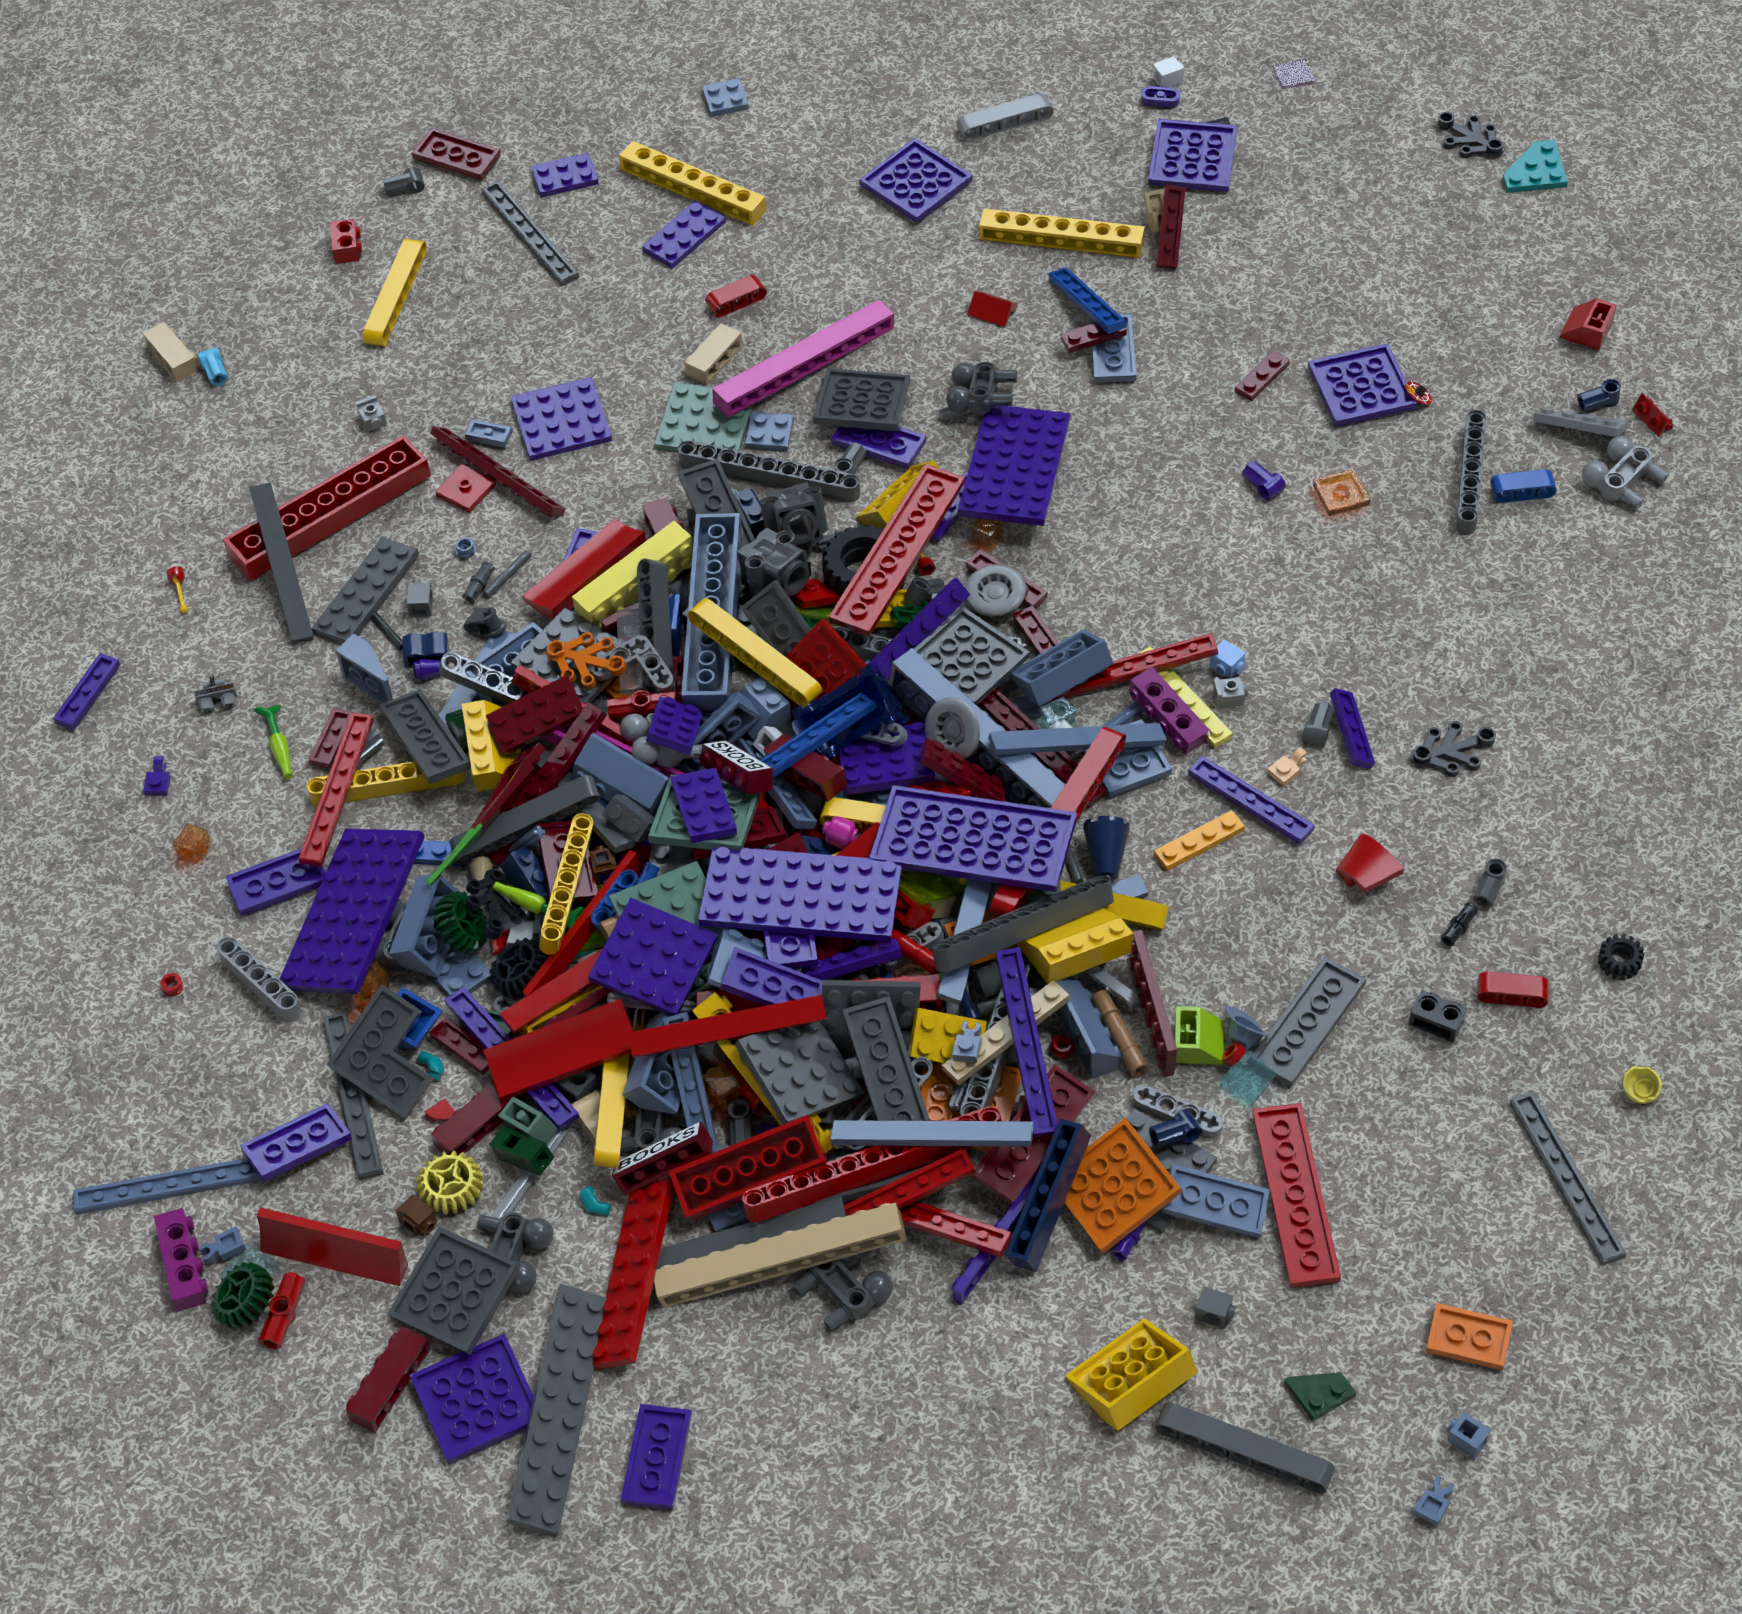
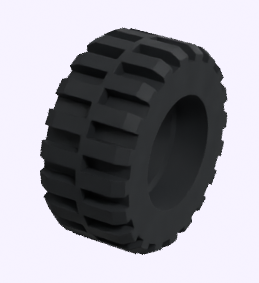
M857 525V528L852 529V527L845 529V532L842 533L840 531L834 535V539L831 538L828 541L827 547L824 548L822 553L824 584L842 596L857 573L847 567L855 562L865 560L884 529H877L873 525H869V527ZM904 582L902 583V585H901V587H900L899 589H903V587H904V585H905Z

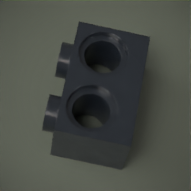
M1421 990L1410 1012L1408 1025L1454 1043L1465 1021L1467 1008L1457 1002L1443 999L1435 993Z

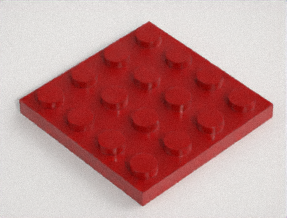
M821 619L785 657L814 678L820 684L822 693L804 708L796 704L777 688L775 689L790 703L791 716L809 728L860 693L870 699L883 686V682L825 619Z

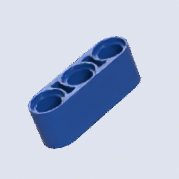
M1547 469L1498 474L1490 480L1494 499L1498 503L1550 498L1557 492L1553 474Z
M625 870L618 875L591 916V920L601 936L603 934L599 922L616 915L609 901V896L637 884L639 878L633 870Z

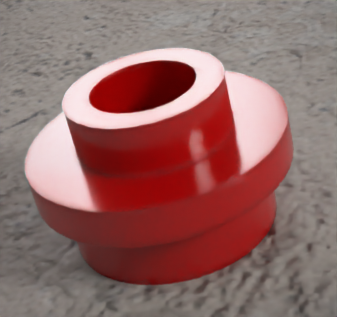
M1058 1035L1052 1040L1050 1049L1054 1056L1068 1058L1074 1053L1075 1044L1069 1036ZM1065 1046L1066 1049H1059V1047Z

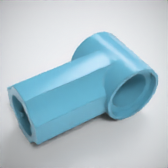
M218 347L197 353L203 371H206L211 385H216L217 387L224 385L228 380V376Z

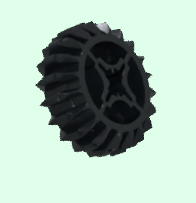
M526 937L522 941L517 939L514 944L509 943L506 949H502L500 955H495L496 961L491 963L492 969L489 970L491 974L489 979L495 986L494 988L503 996H510L514 999L518 996L524 998L522 991L547 960L549 954L543 953L539 948V942L534 939L529 940Z

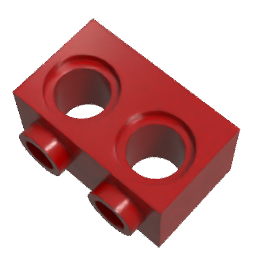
M354 219L330 222L332 252L335 264L359 261V253H362L361 240L358 241L361 238L360 227H356Z

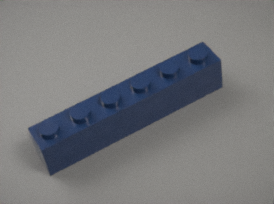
M1061 1118L1058 1122L1005 1252V1256L1014 1266L1037 1272L1091 1138V1135L1082 1124Z

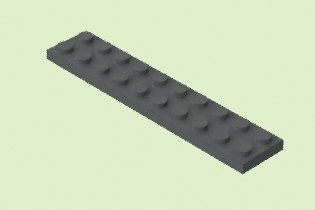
M560 1284L557 1289L506 1523L554 1537L559 1534L594 1370L592 1365L594 1359L593 1350L597 1345L599 1337L598 1328L602 1323L603 1306L607 1300L606 1297L564 1284Z

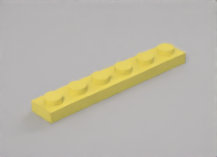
M1148 647V648H1146L1145 650H1143V651H1141V652H1139V653L1146 652V651L1153 650V649H1152L1151 647ZM1171 668L1158 672L1210 729L1207 742L1214 749L1232 739L1233 733Z

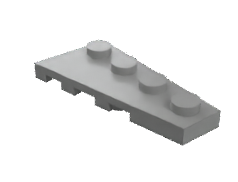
M1542 407L1534 412L1533 421L1613 437H1617L1627 430L1629 422L1628 420L1575 414L1571 411H1554L1550 407Z

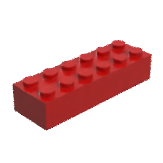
M805 1115L670 1170L669 1174L685 1218L692 1222L742 1202L743 1194L752 1188L827 1163L828 1159L813 1120L809 1115Z

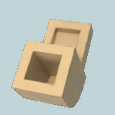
M1164 189L1143 193L1147 212L1145 216L1152 233L1160 231Z

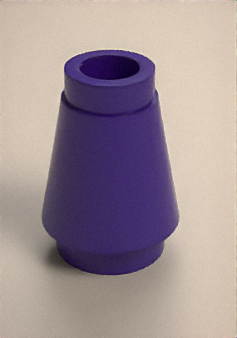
M418 659V662H413L415 679L424 681L441 675L439 673L440 660Z

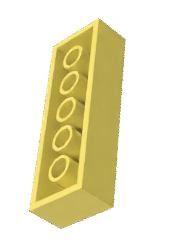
M675 521L671 522L573 595L572 600L576 615L602 629V619L623 610L628 605L639 602L637 566L640 560L644 558L664 562L667 567L668 582L673 581L679 573L692 566L693 544L691 535Z

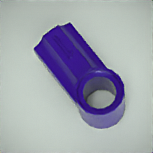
M1250 461L1242 471V476L1257 487L1258 493L1265 500H1270L1286 488L1285 480L1280 474H1271L1257 462Z

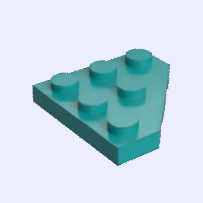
M1555 140L1534 142L1503 174V181L1507 193L1567 187V177Z

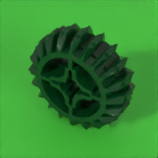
M456 891L444 895L435 904L434 914L436 917L434 921L438 925L436 929L440 931V937L444 938L445 944H449L450 949L456 950L458 954L463 953L465 955L481 949L484 943L487 942V937L482 931L487 917L484 916L483 909H480V907L477 911L469 910L465 906V902L469 897L467 893Z
M243 1262L240 1266L235 1265L233 1271L227 1270V1275L221 1278V1283L218 1286H215L217 1291L212 1294L214 1300L210 1304L213 1307L212 1313L218 1322L234 1330H243L245 1326L251 1327L253 1321L258 1322L259 1316L265 1314V1308L270 1306L269 1300L274 1297L272 1291L275 1286L272 1284L273 1278L270 1273L262 1266L252 1262L248 1264Z

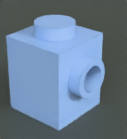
M1223 640L1217 646L1219 654L1210 657L1209 667L1213 668L1221 676L1233 678L1236 674L1239 675L1244 671L1246 667V653L1228 641Z

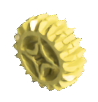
M453 1150L451 1155H447L443 1151L442 1157L438 1158V1156L434 1155V1161L426 1160V1167L420 1168V1175L417 1176L416 1189L420 1194V1200L430 1208H433L436 1214L443 1210V1213L447 1216L449 1210H453V1213L457 1215L459 1208L466 1211V1204L474 1205V1198H480V1190H483L484 1186L483 1174L480 1171L479 1164L475 1163L471 1156L467 1158L464 1152L457 1156V1153ZM462 1172L469 1176L468 1182L463 1181V1178H461ZM432 1183L436 1184L439 1188L438 1193L431 1189Z

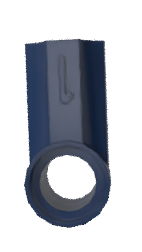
M1606 379L1603 381L1602 386L1577 394L1580 409L1586 412L1603 405L1606 407L1616 406L1619 403L1621 384L1618 380Z
M1182 1110L1175 1114L1172 1120L1149 1128L1151 1142L1155 1147H1161L1183 1140L1185 1143H1192L1200 1138L1203 1133V1129L1189 1110Z

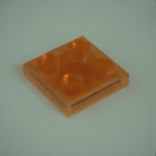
M1354 468L1313 479V487L1329 516L1370 505V498Z

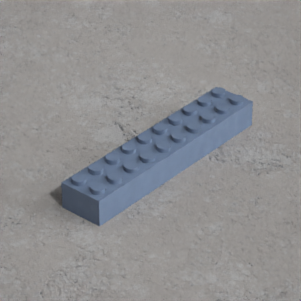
M740 513L696 514L688 612L703 598H708L736 619L740 575L737 551L742 546L743 532ZM687 618L682 701L684 705H694L701 711L718 710L731 696L734 655L694 626L689 618Z
M911 648L892 662L889 685L896 691L903 703L914 711L918 717L925 722L930 708L943 698H957L967 703L977 716L980 738L975 751L966 760L971 764L979 765L988 775L999 777L1003 781L1005 795L1014 803L1044 808L1052 807L1066 785L1055 776L1052 770L1047 769L1039 762L1035 755L1030 753L994 755L988 739L989 733L1006 730L1001 725L995 723L987 712L977 707L970 697L965 696L958 690L957 686L953 682L948 681L937 668L930 665L922 654H918Z

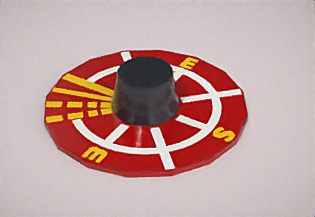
M1413 381L1406 383L1405 388L1415 401L1423 405H1430L1432 397L1424 386Z

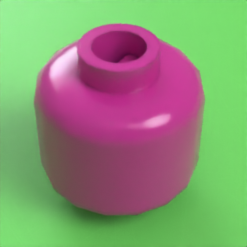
M834 816L831 822H825L822 834L826 835V844L843 850L856 839L858 829H855L856 826L853 821L840 816Z

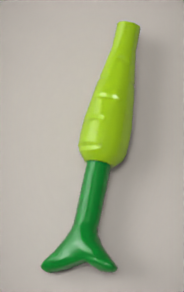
M274 705L267 709L256 707L254 712L264 717L268 722L272 735L269 738L271 751L282 770L284 778L290 779L293 775L290 765L289 745L286 736L280 733L276 720V714L281 709V705Z
M495 882L493 885L494 891L503 894L526 910L536 914L546 913L548 904L542 896L499 882ZM583 907L570 911L567 922L569 929L582 913Z

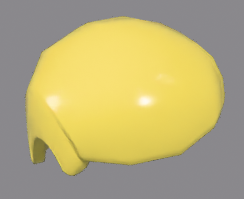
M1633 1066L1624 1074L1622 1083L1625 1094L1630 1100L1639 1104H1647L1660 1096L1662 1089L1660 1076L1654 1070H1651L1650 1067Z

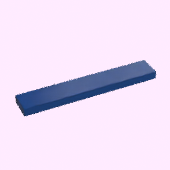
M1067 267L1048 274L1049 280L1106 333L1110 334L1127 327L1126 320Z
M862 693L858 694L760 761L773 768L774 778L876 709L875 702Z

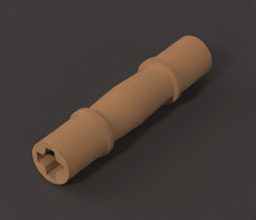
M1101 990L1096 992L1091 999L1094 1008H1098L1100 1012L1101 1023L1105 1024L1109 1029L1111 1039L1118 1047L1121 1059H1123L1131 1076H1142L1148 1071L1149 1066L1139 1050L1140 1047L1134 1043L1127 1026L1120 1017V1011L1116 1008L1108 991Z

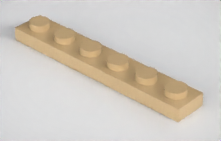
M1054 980L1031 997L1036 1025L1070 1001L1069 994ZM1008 1015L980 1036L982 1044L978 1062L955 1061L952 1057L942 1065L943 1071L956 1084L960 1085L1014 1044Z

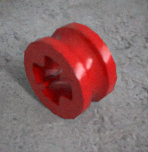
M176 973L166 974L160 982L163 993L169 997L179 995L184 988L181 977Z

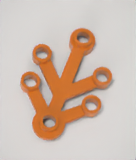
M585 632L580 637L567 643L554 640L548 644L546 650L548 659L558 663L562 672L561 677L571 675L569 678L572 683L575 682L576 675L572 669H569L566 659L575 661L582 677L581 683L585 689H592L596 685V680L589 673L586 664L607 669L614 676L623 675L627 668L621 656H612L609 660L592 656L601 651L607 653L614 649L615 645L610 637H605L600 642L594 644L595 639L590 632ZM581 645H583V647H586L585 649L580 650L578 652L572 651L573 649Z

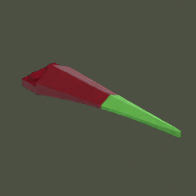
M540 743L520 753L505 768L493 793L471 828L450 855L426 880L429 886L532 782L534 766L541 761L540 755L546 750Z

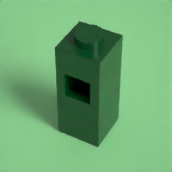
M505 1126L489 1143V1146L499 1160L539 1176L555 1158L545 1142Z

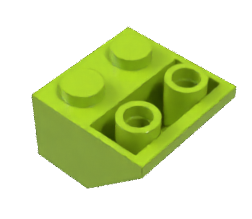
M1176 1006V1063L1223 1065L1224 1021L1201 1007Z

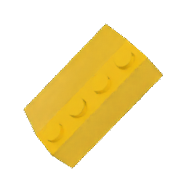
M1101 908L1021 941L1017 945L1046 983L1049 984L1053 980L1056 982L1129 954L1131 952L1133 932L1121 917Z
M1144 1318L1067 1373L1065 1378L1106 1423L1119 1431L1198 1373L1190 1349Z

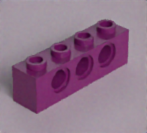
M1153 667L1148 668L1131 679L1129 687L1131 698L1142 705L1148 717H1152L1156 723H1160L1164 734H1167L1172 739L1177 749L1182 750L1187 755L1207 742L1210 729Z
M183 1208L155 1215L156 1230L171 1298L176 1311L179 1312L206 1304L205 1294L209 1293L206 1279H201L200 1273L204 1272L201 1258H196L195 1252L199 1251V1245L196 1236H191V1231L195 1230L191 1215L186 1216Z

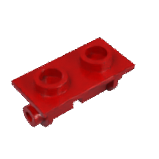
M1641 393L1632 411L1658 437L1663 430L1670 431L1674 427L1673 420L1662 413L1651 398H1647Z

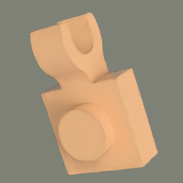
M1300 747L1293 753L1290 759L1286 756L1281 757L1268 768V774L1282 786H1286L1300 775L1301 769L1299 767L1307 761L1304 757L1307 755V752Z

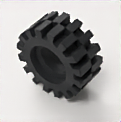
M1614 934L1613 939L1609 936L1606 938V942L1603 941L1598 956V964H1600L1601 970L1606 969L1605 974L1607 976L1611 973L1613 974V979L1620 976V980H1625L1626 975L1628 979H1631L1633 974L1635 976L1638 974L1644 959L1643 946L1639 947L1640 942L1638 940L1633 942L1634 937L1632 936L1626 939V934H1622L1621 938L1618 937V934ZM1623 952L1630 957V960L1620 962L1615 960L1612 954Z

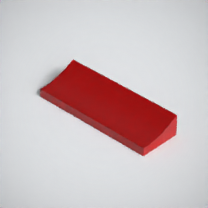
M613 519L522 595L523 601L552 621L564 608L571 610L574 607L573 595L646 542L645 531L631 528L617 519Z
M619 999L487 1048L483 1052L501 1101H505L632 1053L629 1032H633L627 1010L622 1000Z
M261 1207L257 1213L260 1229V1252L396 1286L401 1285L408 1267L401 1241Z

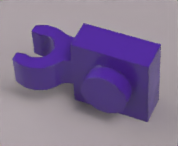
M154 756L153 772H146L143 789L145 795H168L171 776L169 772H165L167 764L163 763L164 756Z

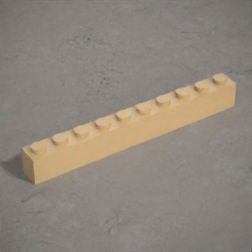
M885 1203L875 1209L860 1210L850 1216L835 1217L828 1222L810 1224L796 1231H785L781 1235L761 1238L757 1242L746 1245L739 1244L729 1250L714 1251L707 1256L689 1258L675 1265H664L656 1270L654 1277L657 1298L663 1308L906 1241L902 1216L896 1203Z

